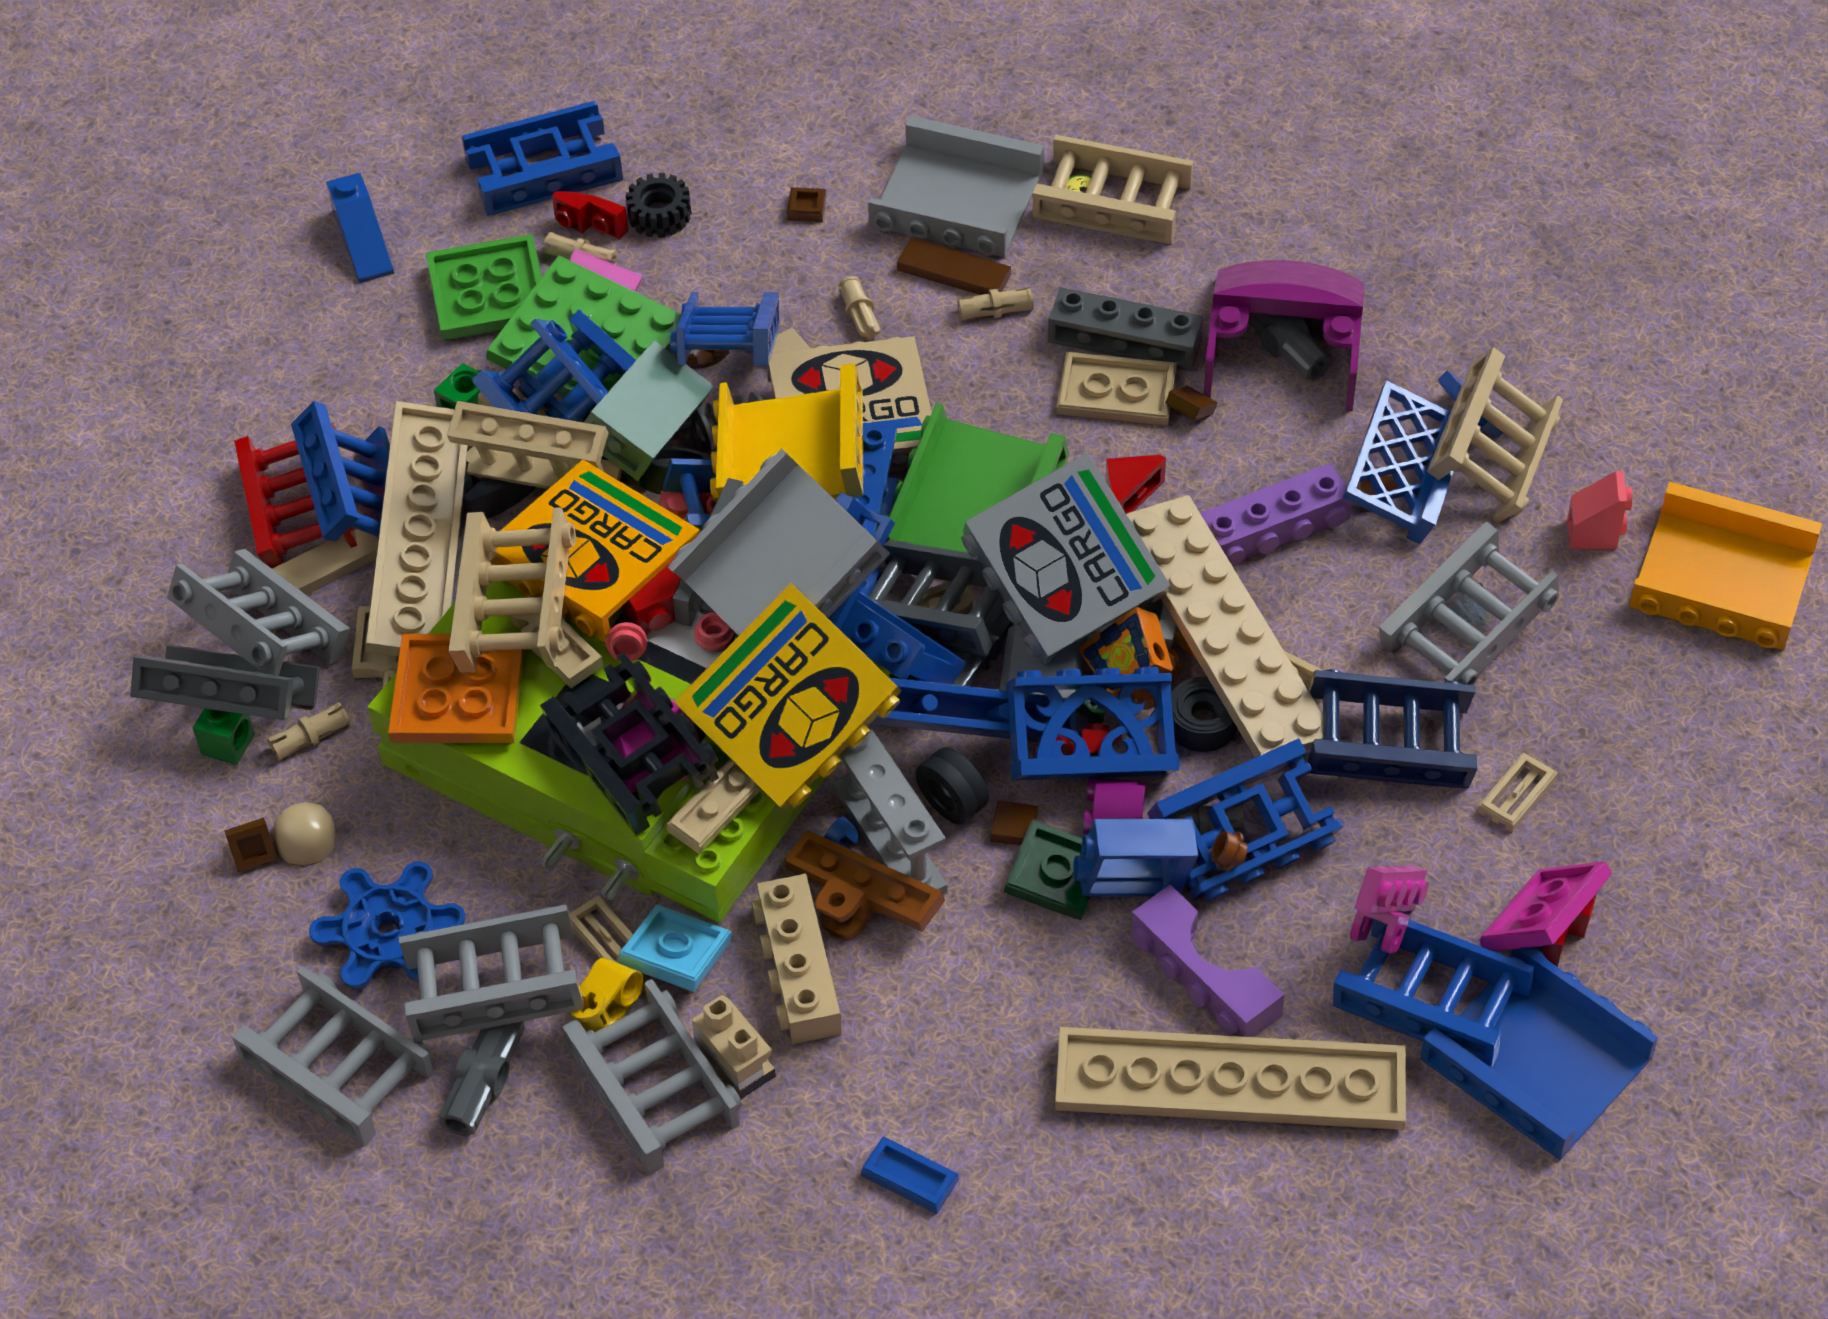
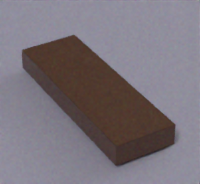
M910 238L897 261V271L979 295L989 294L991 289H997L998 292H1002L1011 276V266L915 238Z

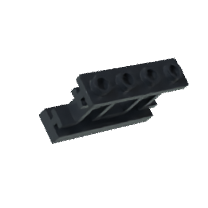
M623 652L616 657L619 665L613 668L610 664L604 668L608 681L611 684L582 704H579L573 695L568 692L563 695L564 701L560 704L553 696L542 703L540 707L553 733L637 836L650 827L647 817L652 814L657 817L662 813L659 803L655 798L656 795L685 776L697 789L704 785L703 780L705 778H708L713 783L719 779L714 766L718 758L706 740L699 743L693 735L696 732L688 718L683 713L676 716L671 710L674 706L667 693L661 687L654 689L649 682L652 679L639 660L632 663ZM626 681L650 707V710L645 707L640 699H637L619 711L616 706L631 697ZM574 716L583 728L599 717H604L606 721L591 730L596 743L595 747L571 717ZM642 722L655 738L623 758L611 742ZM669 734H672L695 764L684 753H681L665 765L660 761L661 758L675 750ZM646 769L650 775L634 785L641 799L640 801L634 797L614 772L615 770L621 774L626 782Z

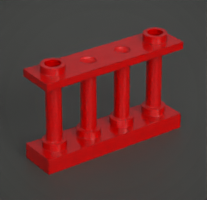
M249 436L234 440L257 554L261 561L272 569L283 563L282 555L287 554V549L322 538L323 536L319 522L281 535L280 532L277 533L276 527L281 525L282 520L315 509L311 495L276 507L270 502V498L275 497L276 492L307 482L303 467L270 479L264 473L265 470L269 469L270 464L299 455L296 441L293 440L263 451L262 448L256 449ZM352 527L343 534L350 548L358 546L354 531L357 529Z

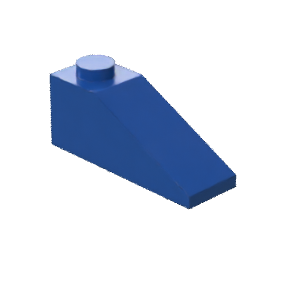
M361 172L327 181L332 211L359 283L394 274L384 238Z

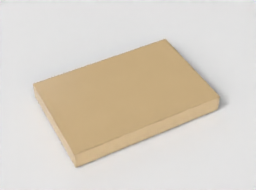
M1066 352L1057 402V414L1168 426L1171 407L1165 402L1169 391L1174 390L1177 363Z

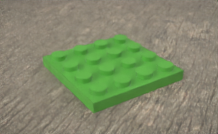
M559 255L489 346L486 359L507 369L540 337L530 325L534 319L553 320L558 323L566 332L568 337L565 340L569 343L572 340L571 335L573 334L569 319L580 309L637 360L654 340L666 350H670L671 331H677L682 314ZM549 349L527 372L534 377L556 355ZM591 349L587 352L582 350L578 354L590 370L599 364L597 360L599 356ZM617 372L614 375L609 374L601 383L609 392L620 380L621 376ZM573 377L557 394L565 397L579 382Z

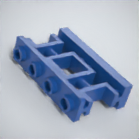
M596 101L469 133L461 137L465 160L470 170L487 166L491 174L477 178L479 194L483 199L487 216L550 200L556 191L580 192L623 180L621 157L617 147L614 146L613 142L596 147L592 139L593 137L605 134L603 118L599 115V107ZM576 135L580 136V139L565 143L563 141L565 138ZM555 148L558 157L528 165L525 155ZM587 152L586 155L570 158L572 155ZM508 153H512V154H513L512 157H508V158H505V159H501V160H497V161H496V159H495V157L501 156V155H504V154H508ZM519 170V173L502 176L504 173Z
M1299 738L1156 802L1147 812L1150 819H1174L1219 799L1220 802L1212 805L1207 811L1215 829L1200 835L1193 821L1198 850V858L1196 860L1198 867L1191 870L1185 883L1189 884L1191 888L1189 895L1192 901L1201 896H1205L1207 901H1211L1229 891L1227 884L1238 879L1241 880L1243 885L1248 884L1265 874L1263 868L1276 862L1278 868L1285 867L1300 859L1299 851L1311 846L1314 852H1317L1336 842L1334 835L1344 826L1340 819L1335 821L1333 817L1335 812L1332 806L1313 814L1296 781L1306 776L1312 770L1309 762L1305 763L1303 759L1307 752ZM1287 767L1291 769L1277 779L1286 796L1275 802L1271 801L1263 783L1250 789L1245 787ZM1253 800L1270 834L1247 844L1246 857L1248 856L1249 861L1205 881L1203 877L1212 873L1217 868L1216 864L1212 862L1211 854L1208 851L1212 849L1216 837L1222 831L1235 834L1225 812ZM1294 811L1303 830L1317 824L1320 825L1321 828L1278 848L1275 843L1282 841L1288 835L1280 817ZM1190 815L1184 819H1192V817Z

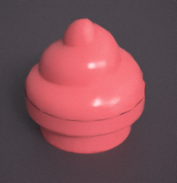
M629 622L619 623L608 632L606 647L615 660H617L616 657L624 652L633 662L644 654L647 647V637L640 626Z

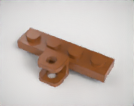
M809 830L805 831L784 859L788 870L798 875L806 874L807 879L824 886L815 901L817 911L824 914L822 918L823 928L844 940L855 938L863 930L873 916L871 909L923 932L945 902L942 891ZM850 917L852 918L850 923L845 926L837 924V921L844 922Z

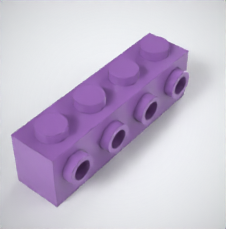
M1329 463L1211 508L1200 514L1234 567L1251 556L1259 553H1270L1282 544L1293 540H1304L1313 532L1326 527L1333 528L1341 525L1350 518L1352 502L1342 498L1346 485Z

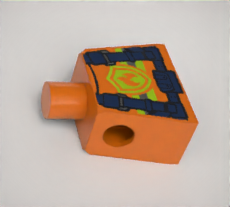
M1137 606L1078 648L1080 654L1094 673L1095 670L1103 668H1119L1120 674H1134V669L1141 667H1158L1159 673H1171L1173 669L1157 615ZM1107 689V691L1118 697L1120 689ZM1138 689L1132 692V701L1137 699L1139 704L1145 701L1143 710L1155 707L1154 698L1146 690Z

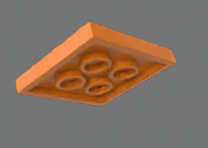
M402 634L388 730L390 743L515 742L525 649L484 651L483 655L478 656L476 672L460 673L449 653L451 634Z

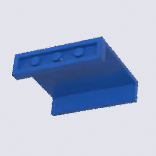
M1529 947L1511 949L1510 956L1519 958L1525 964L1534 967L1532 990L1529 997L1512 991L1493 1028L1501 1032L1499 1056L1493 1068L1486 1065L1435 1027L1423 1040L1420 1060L1558 1160H1561L1651 1061L1658 1037L1652 1033L1647 1025L1637 1020L1634 1021L1618 1010L1611 1000L1604 996H1598L1582 985L1575 975L1570 972H1564L1549 962L1539 950ZM1489 983L1459 1016L1471 1021H1478L1496 985Z

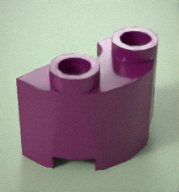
M1089 777L1087 801H1094L1093 811L1085 810L1083 835H1088L1094 819H1143L1146 782Z

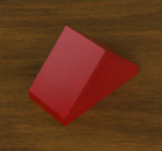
M1158 454L1106 459L1105 481L1126 514L1135 511L1165 482L1166 458Z

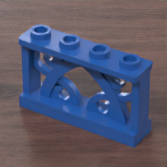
M861 591L857 595L840 628V631L867 657L900 679H907L910 674L919 681L953 685L966 664L964 660Z
M1158 667L1134 669V674H1120L1119 668H1103L1095 670V675L1081 676L1080 669L1056 671V676L1042 677L1040 670L1017 672V678H1013L1006 683L1012 764H1010L1011 781L1169 775L1178 771L1179 756L1175 750L1170 683L1172 682L1171 673H1159ZM1105 689H1120L1118 697L1116 698ZM1138 689L1149 692L1155 701V708L1152 714L1141 721H1138L1134 714L1144 708L1145 701L1138 705L1134 704L1131 700L1132 692ZM1058 690H1076V691H1074L1072 694H1070V695H1069L1066 699H1064V701H1063L1062 696H1061V694L1059 693ZM1031 693H1043L1049 699V703L1045 708L1035 704L1037 712L1043 717L1049 718L1046 724L1033 720L1026 712L1025 702ZM1088 699L1104 708L1121 725L1110 731L1103 738L1097 757H1090L1085 741L1076 732L1062 727L1074 710ZM1154 723L1157 725L1159 754L1155 755L1143 729ZM1026 727L1041 732L1034 759H1028ZM1126 733L1129 738L1120 741L1125 744L1126 751L1124 754H1118L1114 751L1112 742L1116 737ZM1057 736L1064 737L1074 744L1072 755L1065 756L1062 754L1061 745L1066 742L1055 741Z

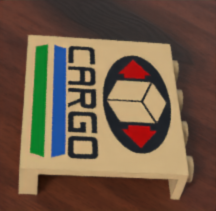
M915 336L893 337L887 340L870 342L858 341L851 344L818 346L793 351L782 350L772 353L769 366H767V380L772 382L775 399L840 389V365L855 363L863 391V425L897 429L889 472L908 469L907 463L910 452L913 448H918L922 438L921 427L923 420L927 415L931 416L932 414Z

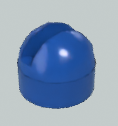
M840 817L829 827L824 838L852 850L846 843L849 840L857 843L858 832L850 821L845 817Z

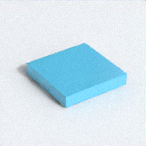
M656 904L620 951L618 963L695 992L729 945L732 931Z

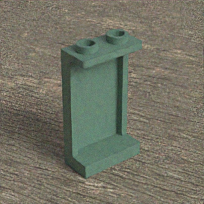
M654 340L596 405L584 423L606 426L609 434L602 455L639 481L662 449L695 410L701 407L714 388V385L688 365H678L677 357Z

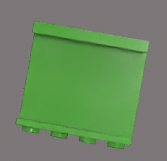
M936 403L931 416L927 415L923 420L921 427L922 438L918 448H913L910 452L907 463L908 472L905 480L897 484L894 493L895 504L892 512L885 515L895 522L887 540L905 541L911 544L967 552L961 540V537L964 536L963 528L965 521L1066 465L1070 455L1066 437L1050 433L1045 445L947 419L944 406Z

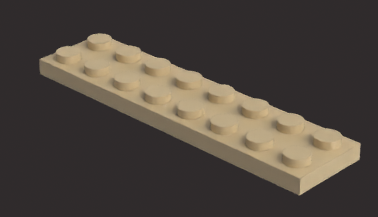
M396 401L365 652L399 656L402 634H428L451 607L468 445L451 443L447 437L455 409Z
M1186 495L1127 513L1126 515L1171 585L1168 593L1161 600L1254 757L1256 758L1298 738L1301 740L1306 752L1310 751L1314 739H1323V714L1191 497Z
M1060 1027L1055 1110L1405 1130V1045Z

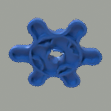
M413 862L403 869L400 878L389 885L375 883L364 869L352 868L347 870L340 878V887L349 898L348 908L338 916L319 917L311 923L309 927L310 938L319 946L341 945L349 948L350 957L342 967L341 978L344 984L355 990L365 988L370 983L373 975L381 968L387 966L403 968L410 979L419 983L417 968L407 969L399 944V937L463 925L465 923V911L460 905L456 903L434 905L425 900L424 893L430 886L433 878L432 869L425 862ZM386 921L399 923V929L396 928L382 935L377 930Z

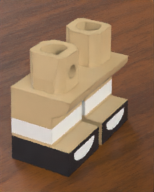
M724 995L717 997L704 1006L703 1013L692 1019L695 1043L714 1068L719 1070V1074L724 1080L734 1087L740 1099L776 1077L775 1068L767 1060L772 1053V1049L728 997Z

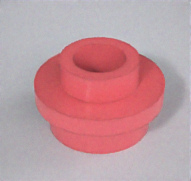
M715 612L703 615L694 628V638L697 645L708 651H719L727 648L735 637V632Z

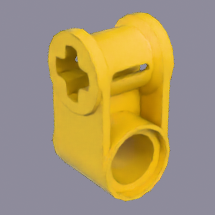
M602 957L598 959L580 985L584 1009L570 1012L571 1016L574 1019H578L586 1032L593 1030L594 1033L621 1019L641 994L644 982L643 974L608 958Z

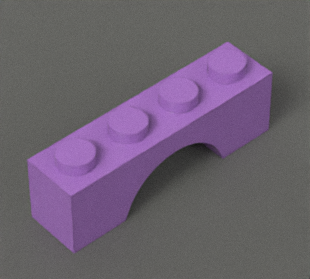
M1171 885L1132 911L1131 937L1137 947L1144 952L1149 950L1159 960L1163 972L1173 980L1177 978L1187 988L1190 998L1199 1007L1206 1006L1216 1016L1218 1025L1226 1034L1230 1036L1234 1034L1239 1037H1255L1282 1016L1285 995L1256 967L1244 970H1225L1215 967L1201 958L1192 944V940L1197 933L1198 911Z

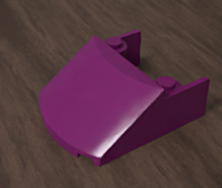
M1293 260L1251 261L1218 270L1213 292L1206 353L1204 395L1211 398L1218 337L1236 338L1246 332L1249 312L1324 319L1323 337L1328 344L1337 348L1351 349L1345 410L1353 411L1363 313L1364 282L1330 267Z

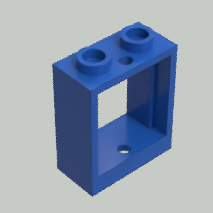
M1094 819L1088 835H1084L1082 838L1081 853L1079 856H1075L1073 861V875L1075 881H1080L1082 897H1153L1169 885L1181 894L1198 858L1193 819Z

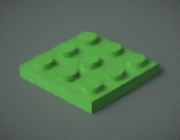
M533 234L426 252L442 341L502 330L542 278Z

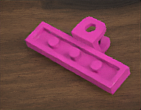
M1413 865L1368 867L1354 909H1357L1351 928L1350 939L1365 941L1375 919L1388 924L1381 950L1387 953L1397 952L1410 918L1409 915L1403 914L1401 911L1415 910L1416 905L1420 906L1423 903L1429 883L1424 881L1427 870Z

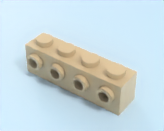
M801 874L757 883L759 900L751 901L756 926L764 924L766 934L759 936L764 960L772 959L774 969L768 970L772 995L780 994L782 1005L776 1006L780 1031L789 1030L792 1045L842 1035L840 1010L807 875Z

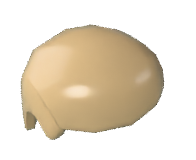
M308 802L292 804L284 808L277 815L273 828L275 849L278 855L289 864L305 866L320 862L335 847L334 821L332 815L322 805Z

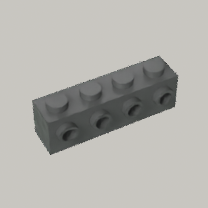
M1060 287L1048 318V343L1117 357L1177 363V369L1192 371L1202 341L1203 316Z

